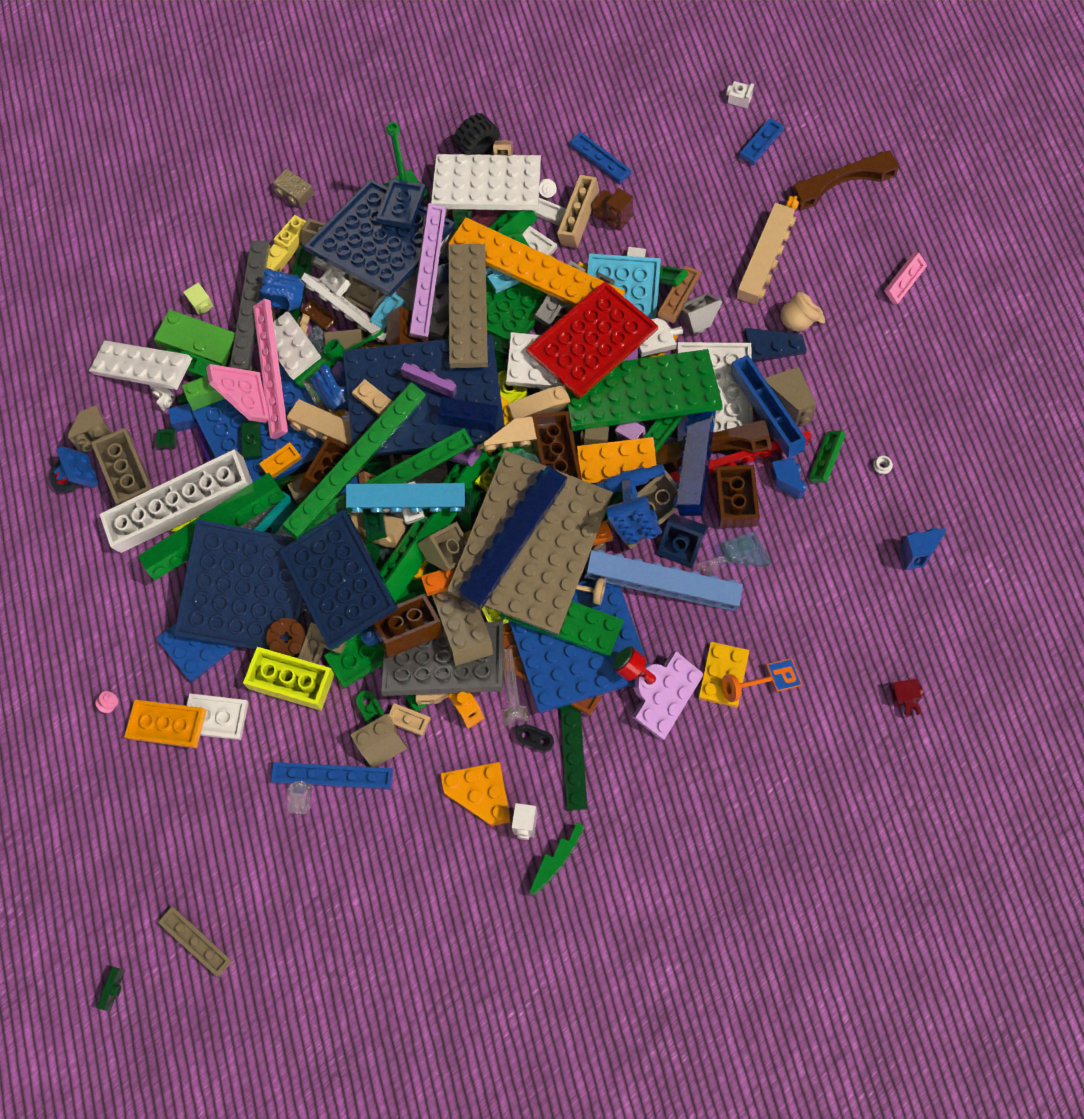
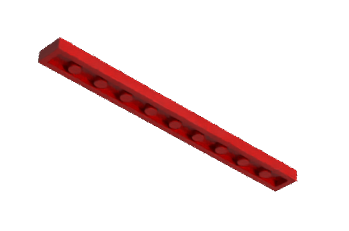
M810 431L802 433L806 438L805 446L812 439ZM774 441L771 442L772 449L756 453L741 451L669 473V475L678 485L684 483V480L691 479V481H694L707 473L714 475L716 467L737 466V464L743 462L746 465L754 462L756 458L762 457V459L773 456V453L780 452V454H783L784 452L778 443ZM648 483L636 486L637 493Z

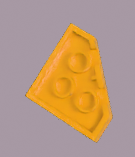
M500 762L441 773L443 790L446 796L484 820L490 826L511 822Z

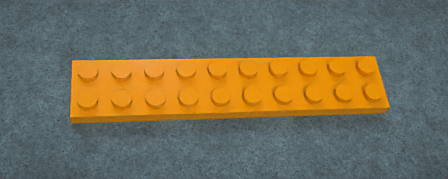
M469 218L464 219L448 243V248L449 244H485L486 266L574 307L604 282ZM609 284L623 297L625 296L624 290Z

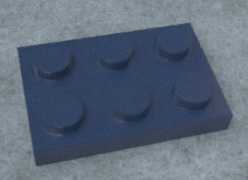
M391 179L376 217L377 223L412 229L426 191V185Z

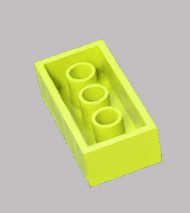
M257 647L243 684L249 690L322 711L335 674L329 667Z

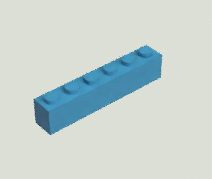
M465 483L346 484V508L351 510V513H363L364 509H371V513H382V509H390L392 513H400L402 509H410V512L414 513L422 512V509H430V512H441V509H449V512H461V509H465Z

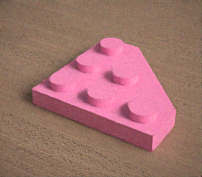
M213 364L207 366L209 384L249 421L266 423L269 420L260 372Z

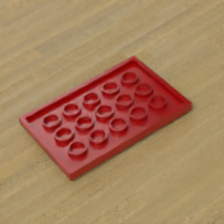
M604 281L527 347L526 352L580 399L658 330V325Z

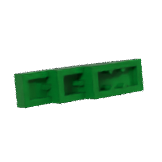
M576 823L569 841L561 838L554 857L545 854L529 892L530 896L535 897L562 869L576 848L585 829L584 825Z

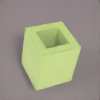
M199 283L184 291L188 302L198 316L214 307L209 296Z

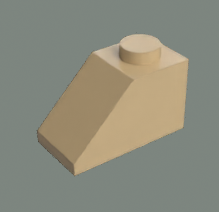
M495 140L493 145L494 155H513V141Z

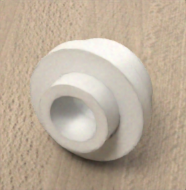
M879 456L873 463L874 470L879 474L889 473L893 466L892 461L887 456ZM880 464H884L886 467L882 468Z

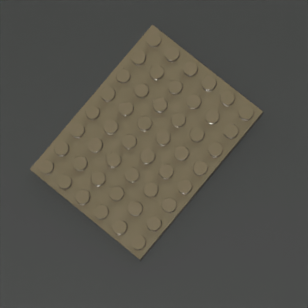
M504 450L447 593L558 635L613 492Z

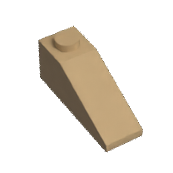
M562 385L545 389L507 405V408L513 420L531 417L532 414L563 412L571 401L565 386Z

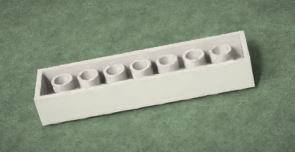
M234 449L101 513L100 517L110 547L120 553L127 551L206 513L253 483L243 456Z

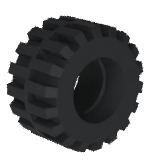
M476 113L459 125L453 137V144L464 155H488L493 150L495 140H499L500 131L486 115Z

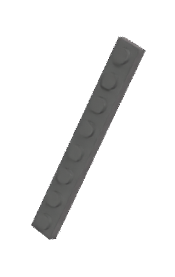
M251 241L230 363L231 368L250 371L256 335L253 306L258 303V298L261 297L260 289L262 279L265 277L263 275L264 270L267 267L270 249L269 241Z

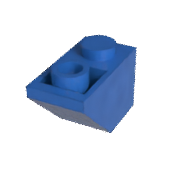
M795 458L772 462L770 470L775 486L797 499H802L806 491V484L800 478L801 468L799 463H796Z

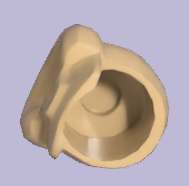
M803 292L796 293L793 299L784 304L781 309V321L786 328L792 331H804L817 321L825 323V317L821 308L815 305L811 298Z

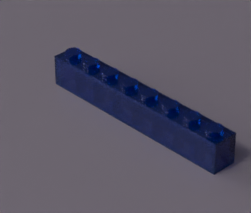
M716 411L687 415L689 420L685 422V432L687 434L683 437L684 451H681L682 466H679L680 481L676 483L678 496L674 498V507L678 509L679 516H703Z
M548 465L545 470L541 469L539 471L534 486L530 485L525 492V499L523 502L519 501L514 509L516 511L515 514L506 519L503 525L505 528L502 533L498 532L492 541L494 544L491 549L487 548L481 557L483 559L480 565L476 564L470 573L472 575L468 582L465 580L459 589L461 591L460 598L480 611L567 484V477Z

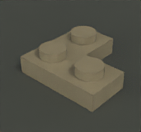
M311 622L298 659L319 664L324 648H329L317 625ZM344 642L337 648L333 649L332 651L342 654L346 642Z

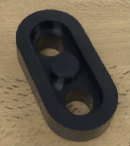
M529 724L520 725L516 730L517 741L526 747L546 753L552 750L554 746V738L547 731ZM524 733L530 735L527 739L522 737ZM542 740L548 741L546 746H542L540 743Z

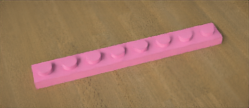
M263 299L253 306L264 394L269 415L270 438L278 439L288 433L271 302L268 299Z

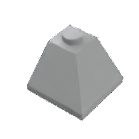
M708 292L688 300L680 312V316L687 329L696 334L704 332L706 328L711 326L722 301Z

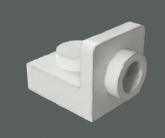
M149 385L153 390L152 394L158 398L156 403L162 411H165L173 404L175 397L168 388Z

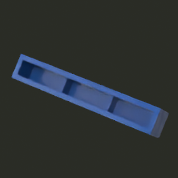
M749 355L733 361L731 366L732 377L761 420L766 421L768 430L786 457L789 459L805 451L806 438Z

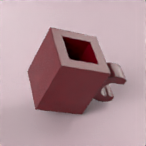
M917 679L893 682L890 691L894 707L904 705L906 717L910 716L909 709H914L916 715H920L921 708L916 703L923 696L922 685L918 684Z

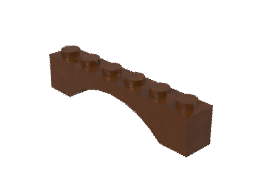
M891 150L879 152L869 158L865 157L855 163H848L841 168L831 169L827 173L815 175L804 181H798L793 185L792 196H797L799 201L798 208L802 211L816 206L827 191L843 182L861 179L882 182L897 176L899 165Z
M762 420L662 445L656 453L657 464L662 463L664 469L669 474L681 470L694 459L714 451L735 449L756 453L772 449L766 421Z

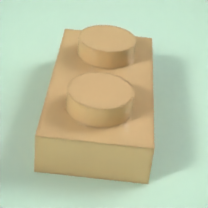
M365 379L352 392L356 399L379 417L393 403L391 399Z
M395 703L389 713L396 727L422 737L431 720L429 716Z

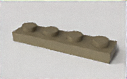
M172 906L158 922L216 977L219 978L233 962L175 907Z

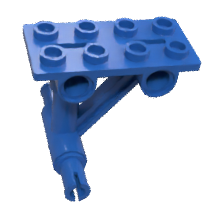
M662 463L648 468L642 466L630 471H623L620 474L607 477L603 482L594 484L612 491L613 494L623 491V502L608 506L607 516L625 544H636L639 540L645 538L652 539L662 533L654 509H650L647 496L638 497L636 486L648 483L649 479L666 475Z

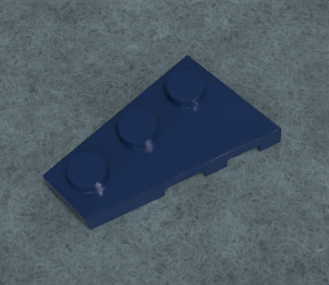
M745 328L744 332L747 343H751V358L754 363L802 355L807 352L803 334Z

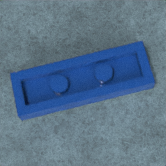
M770 118L740 152L739 157L754 166L784 131V126Z

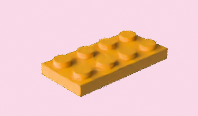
M653 437L577 446L582 480L591 484L603 482L607 477L620 474L623 471H630L642 466L648 468L657 465Z
M134 700L124 738L197 748L207 710L201 707Z

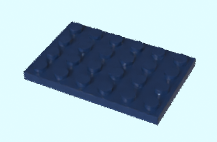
M345 509L301 536L298 541L295 540L279 550L330 650L337 648L398 609Z

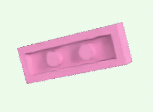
M914 252L884 290L893 304H898L927 267L919 252Z

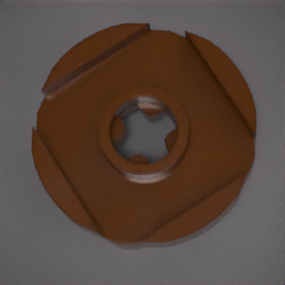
M281 618L275 621L268 629L266 636L267 644L271 651L293 656L301 651L306 638V631L297 620ZM285 632H289V635L292 636V640H288V643L281 639V635H284Z

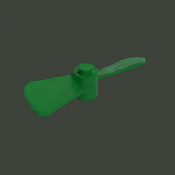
M380 329L347 348H344L338 339L329 341L324 346V353L320 354L322 358L294 379L295 383L300 388H307L311 385L310 378L315 375L316 371L320 370L322 365L327 364L329 369L336 366L338 361L344 363L343 350L355 349L380 336L384 330Z

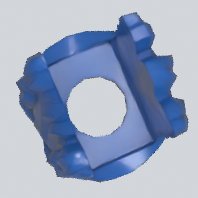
M266 268L263 274L265 277L262 279L261 297L258 298V303L263 299H268L271 302V307L288 311L298 309L301 306L305 282L297 275H290Z
M338 361L336 366L332 367V370L329 369L327 364L322 365L320 370L316 371L315 375L310 378L311 384L314 386L320 399L327 408L332 409L334 412L348 408L344 363Z

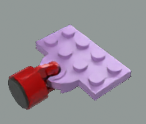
M630 646L624 648L613 662V670L626 681L635 680V687L633 689L642 700L632 718L656 737L664 740L704 674L677 651L671 652L663 666L659 664L646 665V657Z

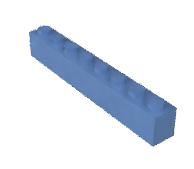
M591 550L584 575L586 579L597 581L599 578H605L608 584L734 612L740 606L743 584H739L732 579L722 580L714 575L704 576L696 571L686 572L678 567L668 568L656 562L650 564L643 562L639 558L628 559L624 558L621 554H606L603 550Z

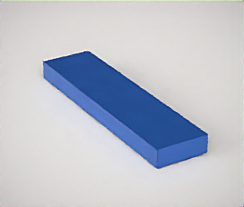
M581 131L569 142L571 148L619 185L631 175V169Z

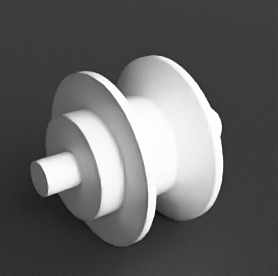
M550 179L541 180L539 193L546 198L552 197L556 193V184Z

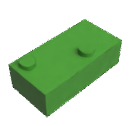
M169 309L154 341L158 350L166 351L167 348L178 352L184 350L220 366L228 367L232 357L235 333Z

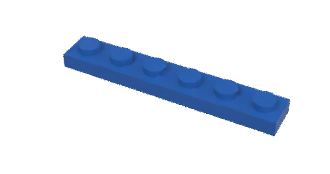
M273 762L271 782L273 784L392 790L393 768Z

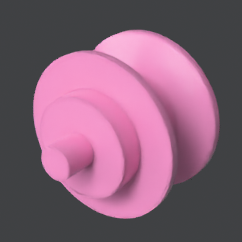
M104 691L96 699L95 704L101 712L110 713L117 706L118 698L114 693Z

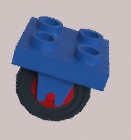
M63 446L56 450L60 461L52 467L50 472V483L55 490L62 493H70L79 484L92 488L99 485L96 478L97 474L93 470L90 458L86 453Z

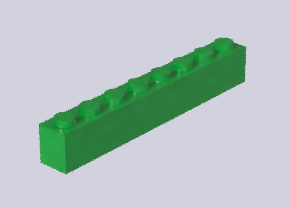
M269 472L138 555L147 573L155 581L189 559L197 519L240 527L284 499L285 495Z

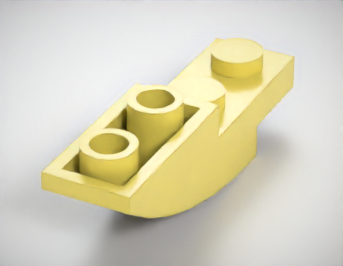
M294 215L274 238V245L269 249L266 268L281 272L302 241L301 230L306 223L305 220Z

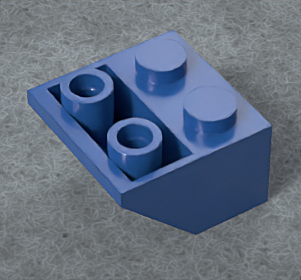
M931 528L927 532L919 533V531L909 533L900 548L905 569L911 570L925 567L945 535L946 529Z

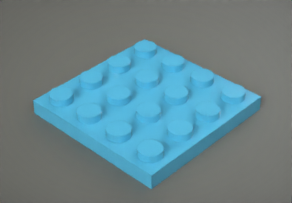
M589 254L587 274L596 277L598 273H601L615 280L614 286L625 291L624 297L648 318H656L661 258Z

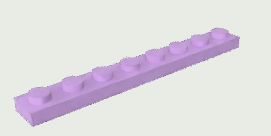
M428 203L409 329V336L427 340L429 334L446 207Z

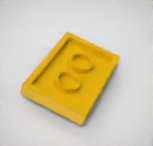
M711 642L699 699L738 708L739 700L729 702L726 699L722 690V678L725 675L733 674L740 683H743L749 650Z

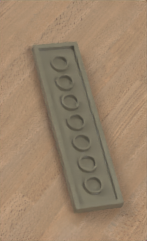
M449 244L450 368L488 367L485 244Z

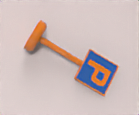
M792 658L766 664L769 677L740 683L735 675H725L722 678V690L726 699L729 702L738 701L742 693L741 688L772 681L776 692L802 686Z

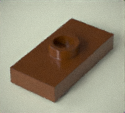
M313 298L300 309L301 314L310 316L309 320L325 332H329L339 321L337 316Z

